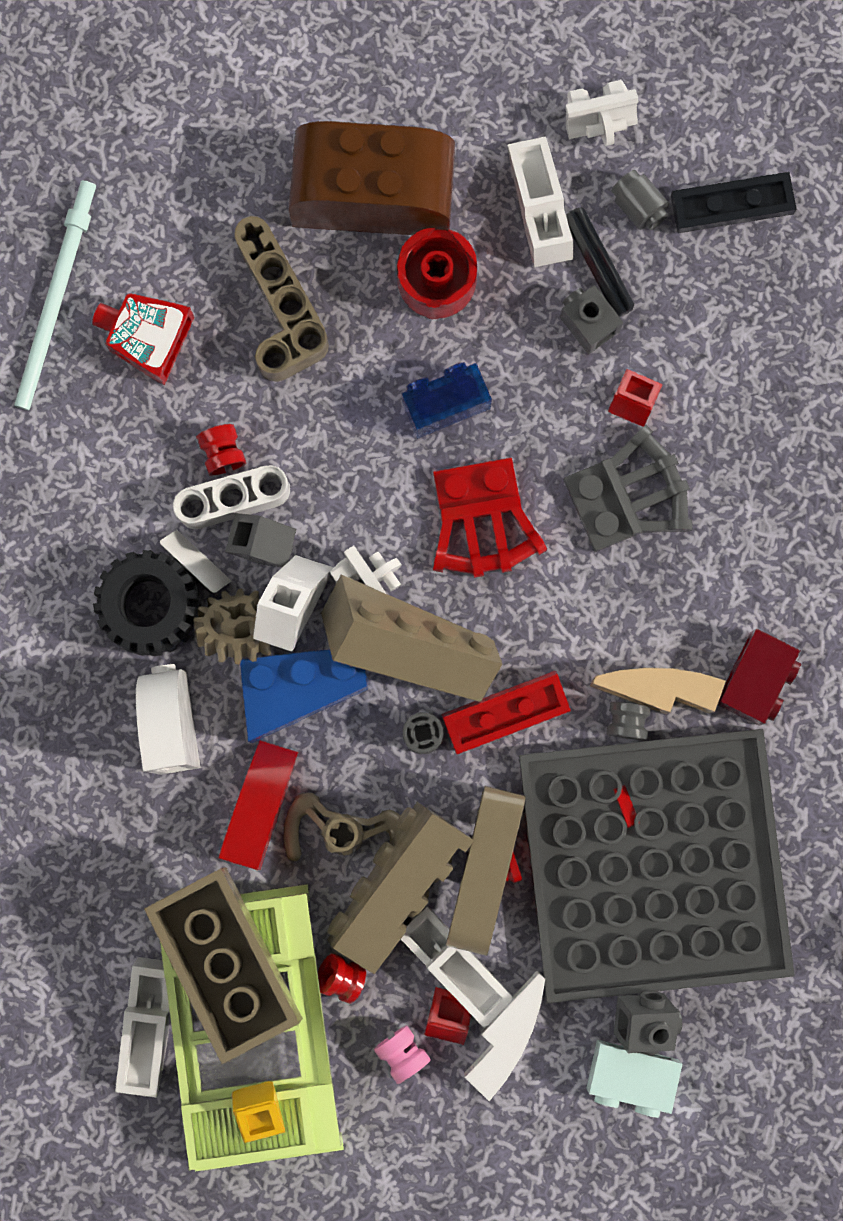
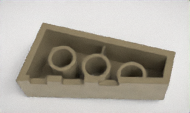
M342 574L321 612L332 659L336 662L478 702L482 701L502 666L495 642L482 633H475Z
M416 802L413 808L407 807L396 823V828L399 830L390 843L384 842L378 849L373 859V863L376 864L367 878L363 876L359 879L350 895V898L353 899L345 913L340 911L333 918L327 931L330 934L327 940L334 950L373 974L376 973L406 933L407 925L403 922L407 916L414 918L427 905L430 893L428 888L431 884L439 880L444 882L453 870L451 861L457 849L459 848L466 852L474 842L472 838L419 802Z

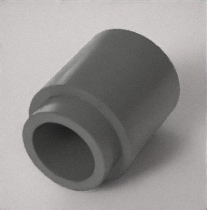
M632 170L624 175L611 190L616 196V204L639 230L644 229L646 226L649 230H653L668 216L665 210L669 206V202L645 174L640 175L636 170Z

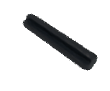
M579 207L571 210L566 214L570 232L601 292L619 317L628 314L633 310L634 303L585 209Z

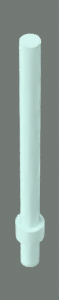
M82 180L80 182L73 209H68L64 222V226L67 227L14 403V406L17 408L30 410L82 232L86 233L91 220L88 212L96 189V185L88 181Z

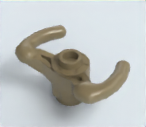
M314 793L299 794L290 806L284 823L283 841L287 857L291 861H298L301 858L299 825L304 815L308 814L322 830L321 835L324 838L326 849L331 853L344 856L358 850L364 839L384 831L389 833L390 843L399 830L396 828V823L401 815L389 809L369 819L327 810L320 802L319 797ZM321 813L324 817L330 819L325 823L318 815ZM374 824L375 828L364 832L362 825L370 826Z

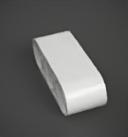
M272 465L262 466L181 490L175 496L173 511L186 527L201 529L233 520L235 513L254 514L284 504L290 494V484L285 473L279 467ZM269 478H276L282 482L280 491L272 496L264 495L261 492L262 483ZM230 489H238L243 493L241 502L234 507L222 504L223 495ZM192 500L202 501L204 508L199 516L195 518L184 516V508L188 502Z

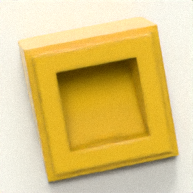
M272 1081L233 1091V1112L244 1143L285 1133Z

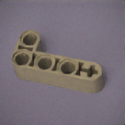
M250 216L242 219L237 224L234 236L240 254L282 329L281 332L259 344L256 349L255 359L259 371L264 378L269 381L279 382L322 360L328 352L329 343L323 324L270 227L263 219ZM254 233L257 238H260L264 252L259 256L253 242L248 240L250 234ZM270 267H278L283 270L281 277L273 281L264 279L263 273ZM293 300L301 303L302 307L296 314L286 315L281 311L283 304ZM309 334L316 335L321 339L319 345L311 350L304 349L299 345L301 339ZM272 353H280L285 356V361L278 368H269L264 364L267 356Z
M484 786L472 835L474 842L469 847L446 946L487 956L526 796Z

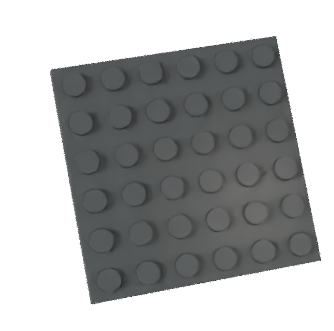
M763 729L519 755L523 795L526 796L524 808L547 1003L638 994L648 990L665 991L795 976ZM623 785L626 786L637 814L634 826L627 828L617 802ZM617 788L616 794H614L613 789Z

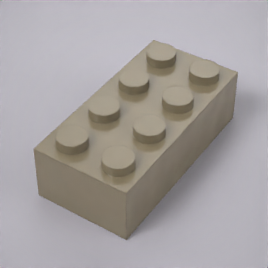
M226 867L220 868L144 908L221 1064L230 1061L301 1022L303 1017Z

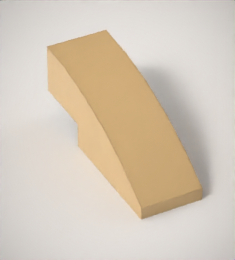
M639 668L597 675L592 679L590 686L633 703L651 707L652 710L663 714L671 712L674 701L710 714L716 710L726 681L702 673L679 669Z

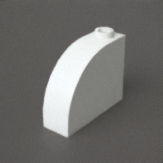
M175 664L152 667V674L139 676L136 684V716L143 771L162 775L199 769L201 767L187 672L182 669L176 670Z

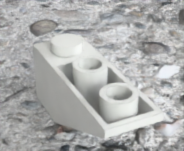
M297 555L272 576L258 602L253 639L293 651L331 576L330 571L333 567Z

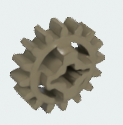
M238 589L234 596H230L228 592L222 591V599L217 600L209 597L207 599L208 607H199L197 609L198 617L194 618L195 635L198 647L204 646L206 656L218 653V662L223 663L228 657H233L235 664H240L242 657H248L249 660L255 662L257 661V653L271 654V644L253 639L257 605L260 600L259 591L255 590L249 596L244 595L243 589Z

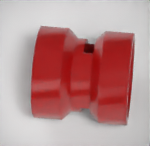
M234 424L215 426L196 436L200 449L205 451L207 456L205 465L209 476L226 473L224 466L231 464L232 470L245 466L246 460L243 451L238 449L236 445L238 435Z

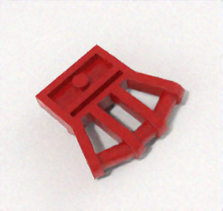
M512 458L433 471L442 520L433 571L443 573V570L446 569L472 574L474 578L484 576V572L501 569V573L510 572L512 567L535 553L541 555L547 551L543 539L534 529L521 508ZM511 512L527 540L508 551L501 514ZM491 516L497 554L481 556L474 519ZM463 521L470 558L447 553L453 522Z

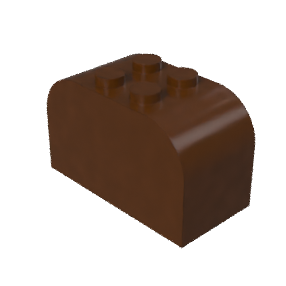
M316 121L300 125L295 130L289 198V215L292 227L413 235L426 228L450 230L455 141L445 133L421 127L336 121Z

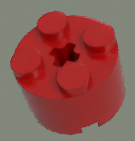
M426 228L413 234L404 243L397 262L398 288L404 302L414 312L429 319L449 317L466 307L476 289L477 260L472 245L464 236L449 229L447 231ZM434 269L437 273L444 270V276L441 278L438 276L431 277L430 270Z

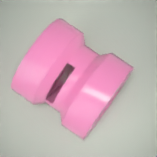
M407 1025L394 1033L395 1036L391 1039L386 1038L374 1048L380 1060L387 1061L390 1065V1074L397 1084L410 1078L431 1061L425 1050L418 1048L413 1042L414 1034Z

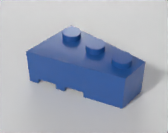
M330 649L258 657L255 662L249 659H242L240 662L248 742L252 744L368 690L366 670L333 661Z

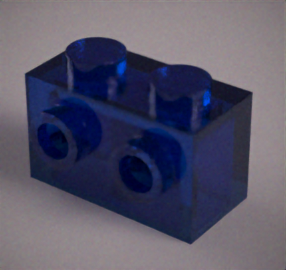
M465 362L458 363L443 371L444 376L432 381L425 377L413 381L406 386L407 391L401 393L402 404L417 439L491 409L492 398L477 363L466 366Z

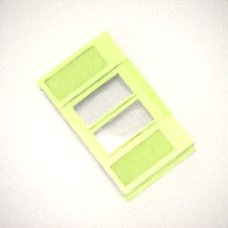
M308 884L240 894L303 1019L296 1026L224 1064H221L160 942L189 1170H195L196 1172L344 1150L342 1133H339L310 922ZM272 1081L285 1133L244 1143L233 1112L232 1093L237 1089Z

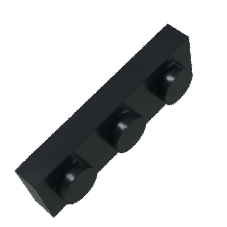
M790 172L675 190L671 193V202L678 234L794 215L797 210Z

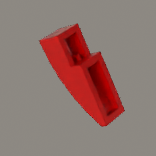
M259 741L218 858L255 870H261L299 752Z

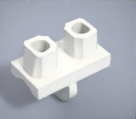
M622 80L607 83L603 87V96L590 99L588 91L583 88L569 91L567 94L566 130L569 139L582 136L591 138L601 135L605 146L613 145L614 132L627 130V126L638 124V96L636 90H627Z
M354 545L344 551L346 558L341 560L330 571L336 583L342 574L355 581L361 580L363 584L385 594L386 592L380 585V581L384 580L390 591L395 590L401 585L394 575V572L402 566L397 558L386 563L379 551L369 557L376 568L372 573Z

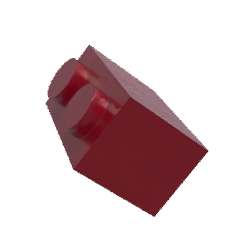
M757 628L751 631L725 682L717 705L758 726L765 724L767 719L774 721L784 701L778 696L785 683L792 684L801 667V663L796 661L801 650Z

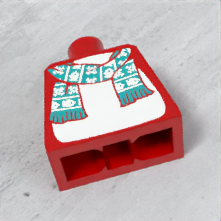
M129 293L126 295L120 310L100 303L95 310L92 325L109 332L105 345L111 353L155 381L165 385L195 317L191 308L185 305Z

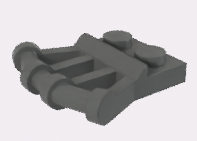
M647 425L642 427L612 458L603 460L563 479L594 552L641 533L693 531L692 520L688 519L687 491L690 490L686 480L682 481L676 468L679 463L675 454L671 455L651 435L653 431ZM639 446L655 461V463L621 477L617 470V467ZM662 473L667 488L631 502L625 487ZM672 499V520L639 521L637 512Z

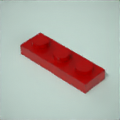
M556 671L484 697L481 702L474 701L441 715L456 754H460L560 716L571 710Z

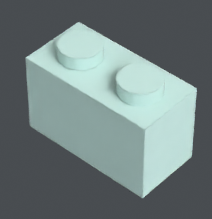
M597 1040L586 1089L589 1094L595 1095L594 1102L618 1108L619 1102L636 1105L635 1112L659 1118L660 1111L672 1114L682 1063L678 1059L659 1054L627 1053L622 1045Z

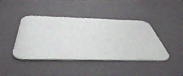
M178 530L160 540V544L211 592L216 593L231 582L219 568Z

